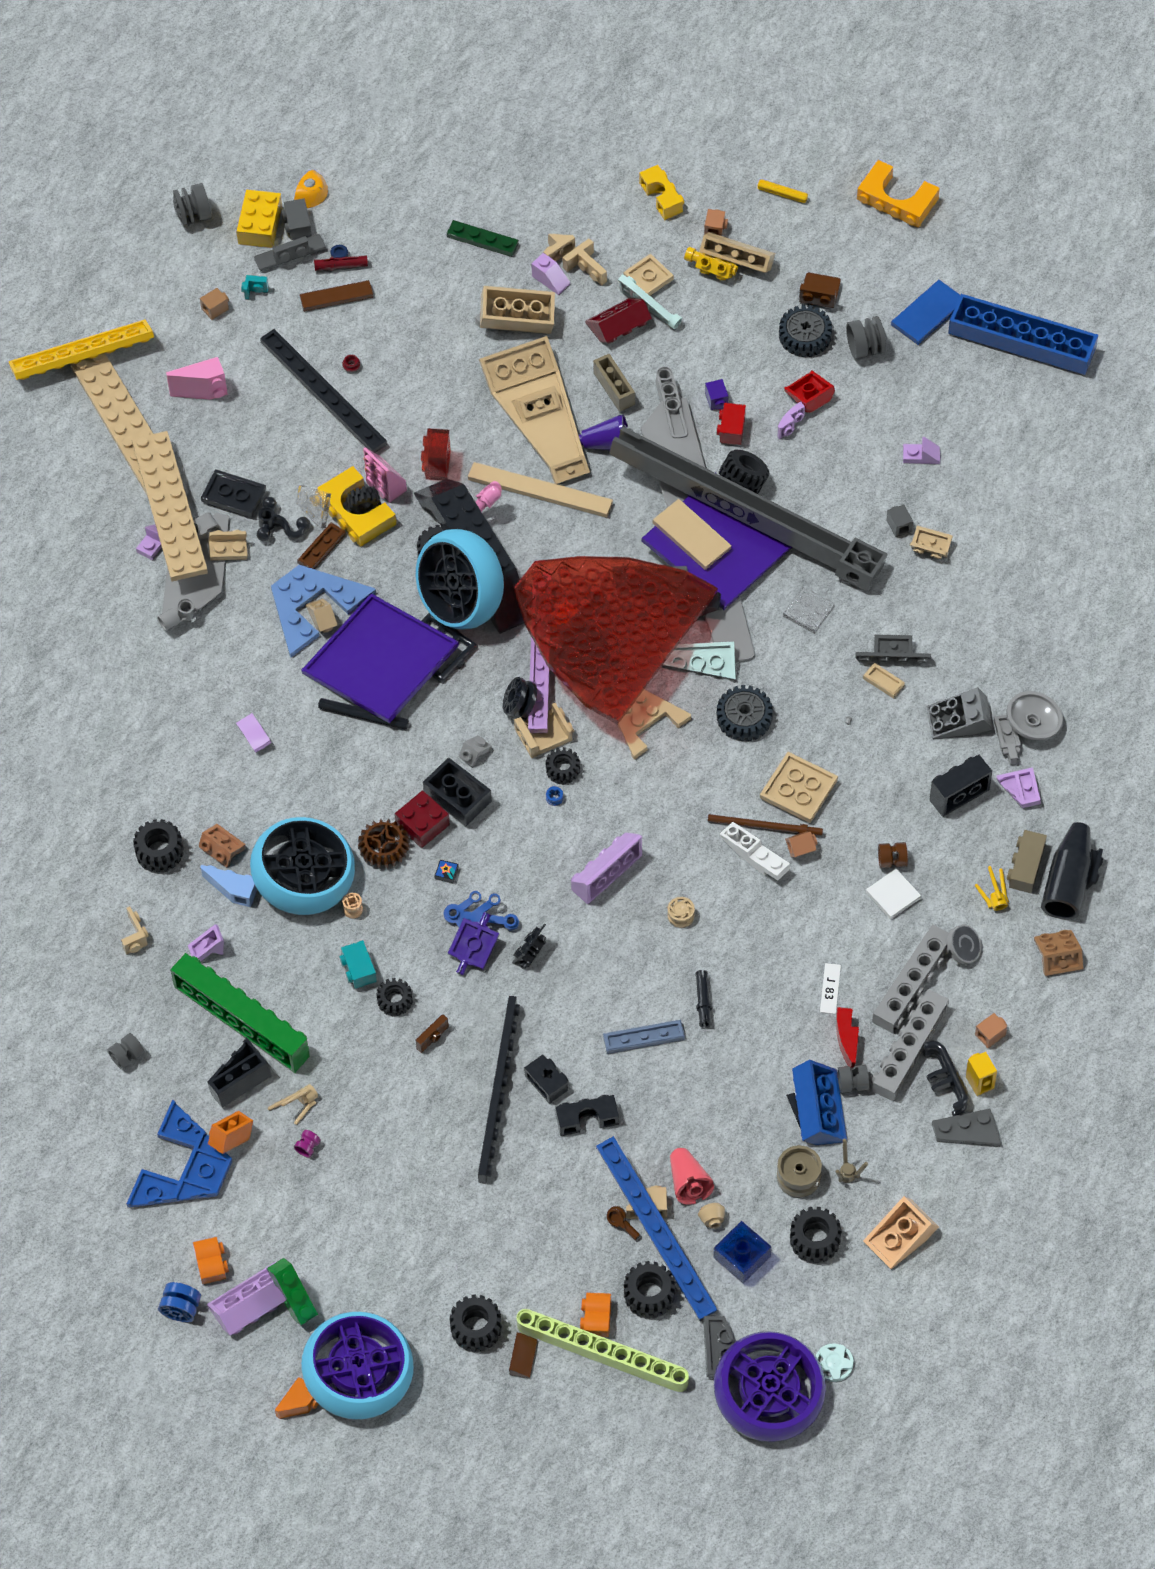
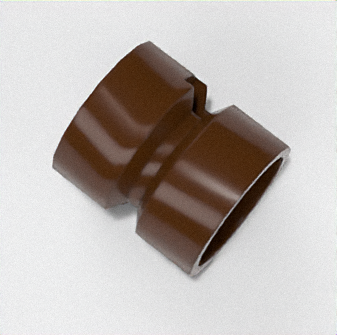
M897 842L893 846L890 843L878 844L879 868H891L892 865H895L896 868L907 867L908 854L906 842ZM893 852H896L897 855L895 859H893Z

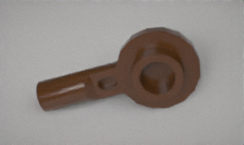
M613 1206L608 1210L607 1221L611 1225L621 1226L634 1240L640 1237V1234L626 1221V1212L623 1208Z

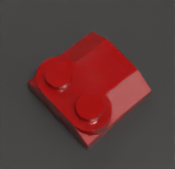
M811 370L794 383L784 387V391L796 402H802L805 406V412L811 413L832 399L835 388L834 385Z

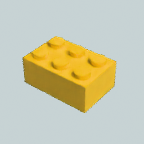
M246 189L236 231L238 244L267 248L273 247L282 210L281 193Z

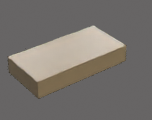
M876 663L863 675L865 681L893 699L905 686V682Z

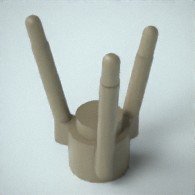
M844 1138L843 1165L840 1171L836 1170L835 1172L839 1182L850 1183L855 1178H860V1174L868 1166V1162H865L856 1171L855 1166L848 1163L847 1140Z

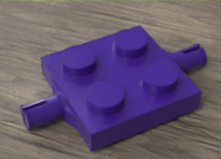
M483 912L480 922H472L463 918L448 951V955L457 958L461 962L456 973L464 975L468 965L484 970L500 936L498 932L486 926L490 919V914Z

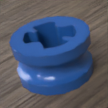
M556 786L548 788L546 791V801L548 804L558 806L562 803L563 791L561 788ZM551 794H553V795H557V794H558V798H556V797H552V798H551Z

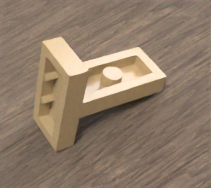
M588 238L562 257L563 269L569 272L578 265L582 271H586L593 281H597L602 286L607 282V271L590 257L594 253V242Z

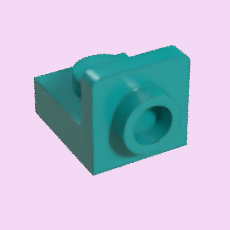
M246 275L245 282H242L241 292H244L245 299H249L250 291L268 293L269 290L268 277Z

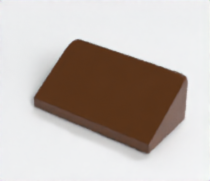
M516 1333L509 1375L530 1379L538 1339L523 1333Z

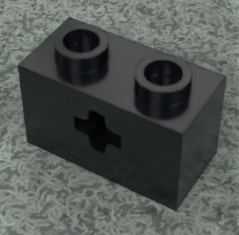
M543 1054L524 1067L525 1077L549 1104L568 1091L569 1080L563 1072L559 1073L552 1059H547Z

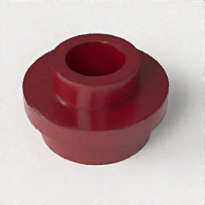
M347 355L342 362L344 370L354 372L360 368V360L355 355Z

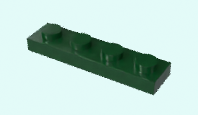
M455 220L452 221L446 233L447 238L509 257H513L519 245L518 239Z

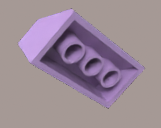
M625 832L621 837H616L610 847L603 849L594 861L587 863L581 873H576L572 877L571 891L587 904L593 901L642 856V836Z
M264 1268L214 1299L207 1306L223 1330L232 1335L242 1331L243 1327L249 1323L257 1322L265 1313L276 1310L278 1305L285 1302L286 1299L279 1288L275 1286L267 1269Z

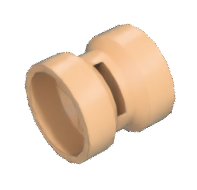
M353 892L346 894L342 900L344 914L351 919L360 917L363 912L360 895Z

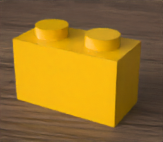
M987 1052L973 1054L968 1059L966 1079L976 1096H979L994 1089L997 1070Z

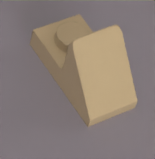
M548 234L549 247L543 253L557 261L575 249V237L573 235Z

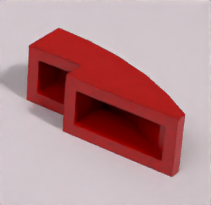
M837 1007V1040L847 1066L853 1069L856 1064L859 1027L851 1026L853 1009Z

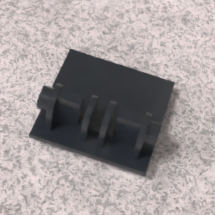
M543 924L540 928L536 926L532 932L530 931L523 940L525 943L513 954L515 959L512 964L518 961L521 968L526 969L530 967L534 958L537 957L536 954H539L542 947L546 944V937L540 934L546 924Z

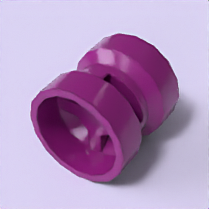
M304 1130L301 1134V1139L293 1147L300 1155L310 1158L314 1152L313 1148L319 1145L321 1139L314 1132Z

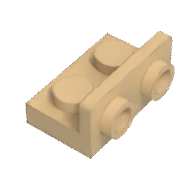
M217 530L210 532L208 539L210 560H246V531L233 530L223 532Z

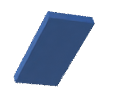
M938 279L891 321V325L918 345L953 314L960 294Z

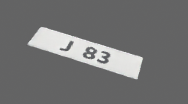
M825 963L820 1012L836 1014L841 965Z

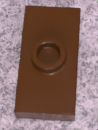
M444 1014L415 1039L416 1049L420 1053L426 1050L432 1043H436L441 1038L442 1033L449 1028L448 1018Z

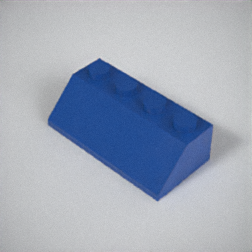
M810 1059L792 1068L802 1141L813 1145L843 1143V1139L847 1140L837 1069Z

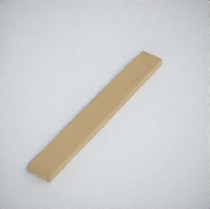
M476 462L473 463L468 474V480L485 485L497 481L503 490L606 518L613 504V499Z

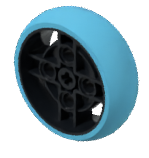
M462 529L445 530L433 536L424 545L416 563L417 589L424 606L437 621L455 629H472L484 624L495 614L503 596V573L495 552L484 539L473 532Z
M306 817L285 819L269 827L257 840L250 860L252 879L263 898L282 911L298 915L317 914L335 906L347 894L355 874L354 856L343 835L323 821ZM287 842L279 849L277 854L266 855L273 847ZM329 877H339L331 886L317 891L327 882Z

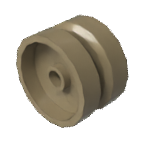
M801 1145L789 1147L782 1152L778 1159L777 1182L784 1193L792 1197L801 1198L809 1196L817 1190L820 1185L822 1170L819 1155L813 1149Z

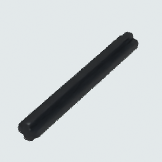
M320 698L318 702V708L403 730H407L409 726V720L396 716L388 723L361 707L325 698Z

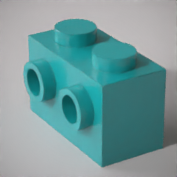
M363 940L341 947L342 955L339 956L342 967L346 966V978L348 983L353 984L354 989L377 982L376 972Z

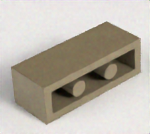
M607 354L593 360L594 375L618 411L621 412L634 406L635 391L611 355Z
M1024 830L1023 836L1018 837L1016 847L1019 850L1018 853L1014 852L1011 863L1014 864L1013 869L1009 868L1007 880H1010L1009 888L1032 894L1047 835Z

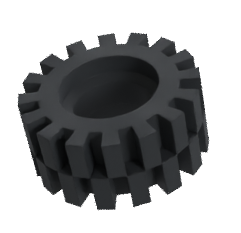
M362 486V489L358 487L356 491H350L351 494L348 493L346 497L349 513L365 514L381 505L378 490L374 487L371 489V486L367 488Z
M563 747L561 751L559 748H556V752L554 750L550 751L551 755L548 754L545 761L548 778L551 777L553 782L556 779L557 784H560V781L566 784L567 780L571 783L573 782L572 778L576 780L577 775L580 773V759L575 751L572 753L570 748L566 751V747ZM565 761L570 764V767L566 770H559L555 765L558 762Z
M392 978V982H390L389 979H386V984L382 982L380 987L377 988V1004L381 1011L384 1010V1014L387 1015L390 1012V1016H394V1013L400 1016L401 1011L405 1014L406 1009L409 1010L411 1008L410 1004L413 1002L412 991L406 981L403 983L400 978L398 981H396V978ZM392 992H399L402 998L398 1002H390L387 996Z

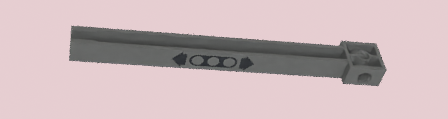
M625 427L620 429L619 438L615 437L612 441L609 455L836 569V576L867 592L884 567L887 553L856 537L851 542Z

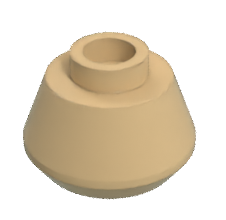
M720 1203L707 1204L700 1209L698 1217L705 1226L711 1229L718 1228L724 1221L725 1207Z

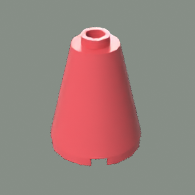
M675 1149L670 1155L676 1198L685 1205L695 1204V1200L700 1198L702 1200L706 1199L714 1190L712 1178L688 1149Z

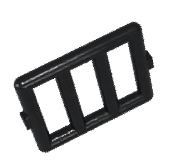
M428 613L421 620L426 624L433 622L439 626L437 628L438 631L442 633L446 631L453 636V639L467 646L442 673L436 671L432 675L439 682H444L457 668L460 669L464 665V661L477 648V644L455 628L440 623Z

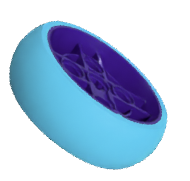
M367 1312L342 1313L322 1323L308 1339L301 1362L305 1385L315 1401L330 1413L347 1419H368L379 1416L393 1408L407 1392L412 1381L414 1369L410 1346L401 1331L385 1318ZM339 1337V1341L331 1349L328 1358L316 1360L319 1351L331 1340ZM370 1337H373L381 1341L386 1345V1347H382L377 1341ZM354 1345V1346H356L357 1348L352 1349V1348H350V1347H348V1346ZM378 1359V1360H381L382 1362H381V1363H376V1362H374L373 1360ZM338 1367L342 1370L335 1371L333 1368ZM399 1370L393 1384L377 1394L376 1389L383 1383L387 1373ZM359 1382H365L367 1385L362 1386V1385H359L358 1383H359ZM333 1383L334 1386L338 1388L340 1391L349 1395H354V1397L339 1393L333 1388H331L328 1384Z

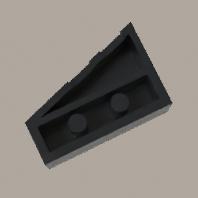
M246 1037L243 1040V1045L231 1054L229 1061L225 1065L222 1064L207 1083L211 1095L223 1108L272 1075L268 1062Z

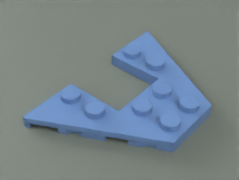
M298 565L271 585L290 657H293L319 637V632L297 611L325 592L341 609L349 614L359 607L371 593L375 595L376 589L302 565Z

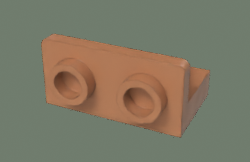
M218 824L202 832L199 842V848L225 867L230 865L232 857L244 851L246 845Z

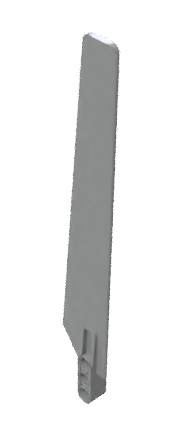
M660 367L656 373V388L660 404L641 427V433L643 437L705 467L687 398H679L672 370L668 367ZM658 479L667 508L676 500L680 499L683 502L689 496ZM740 596L725 610L719 607V610L704 615L713 643H735V663L749 661L754 657L755 652Z

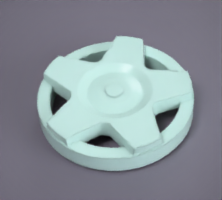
M828 1344L819 1349L816 1357L817 1359H819V1356L822 1357L823 1361L820 1364L823 1372H829L831 1375L829 1377L824 1374L825 1380L839 1382L851 1374L853 1356L845 1346L841 1344ZM845 1353L848 1355L849 1359L844 1358ZM842 1370H848L844 1375L841 1376Z

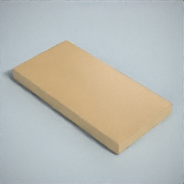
M680 499L676 500L652 521L658 529L704 570L731 549L732 545Z

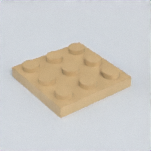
M787 752L760 793V799L811 823L838 781V776Z

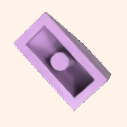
M542 253L531 264L532 277L557 295L570 285V281L558 263L546 254Z

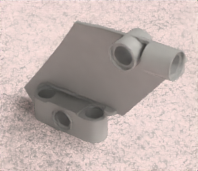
M208 512L193 520L208 573L171 582L167 568L162 614L157 617V621L165 631L182 621H190L194 617V613L221 594L225 560H210L208 539L210 532L217 530L228 532V515L218 512L211 515ZM183 608L190 609L187 612L182 611Z

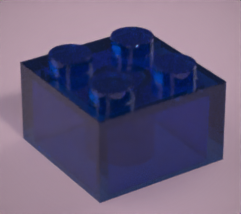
M741 1221L714 1247L713 1258L744 1284L771 1257L772 1246Z

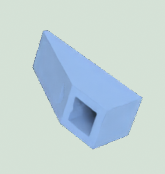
M201 865L202 877L232 903L251 907L258 890L251 875H240L231 870L224 871L217 869L215 866Z

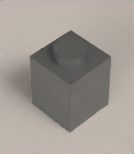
M904 504L887 510L886 521L895 537L912 532L913 520Z

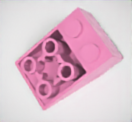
M365 447L363 449V459L365 462L366 482L369 486L378 490L381 498L392 502L407 491L406 480L382 457Z

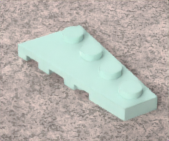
M714 642L659 645V664L736 680L735 643Z

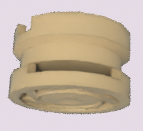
M676 897L669 902L667 907L669 922L678 928L689 926L695 918L693 902L686 897Z

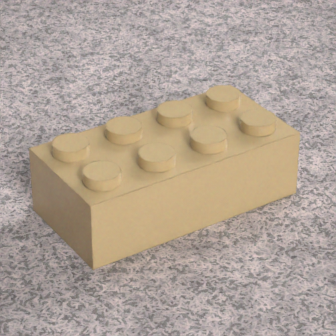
M483 286L480 305V328L551 334L554 326L555 292Z

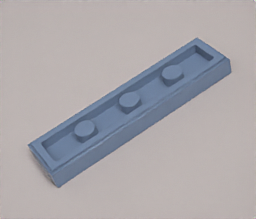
M680 1019L604 1033L603 1039L607 1054L682 1041L685 1040Z

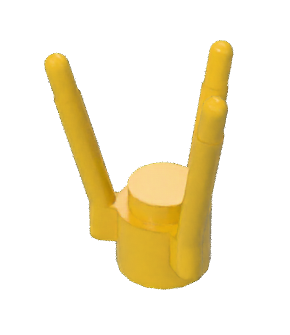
M988 866L995 892L990 894L991 898L989 899L978 884H975V887L986 901L988 908L993 907L994 911H1000L1005 909L1009 903L1003 869H999L1001 893L992 867Z

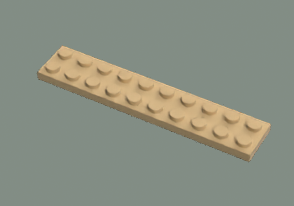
M105 353L99 354L96 358L82 359L81 362L76 364L70 363V367L146 493L132 439L151 435L153 432Z
M164 431L133 438L132 444L171 582L207 574V566L168 432Z

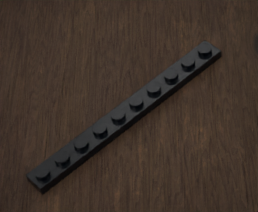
M275 329L260 338L261 343L367 449L376 453L387 445V440Z
M509 996L478 1170V1183L486 1184L487 1178L492 1175L493 1165H490V1160L495 1158L496 1147H493L494 1140H498L499 1129H496L497 1122H501L502 1111L499 1108L500 1104L504 1105L505 1093H502L503 1086L507 1087L508 1075H505L506 1069H510L511 1057H508L509 1051H513L514 1048L512 1033L516 1034L517 1022L514 1021L515 1016H519L520 1004H517V996Z

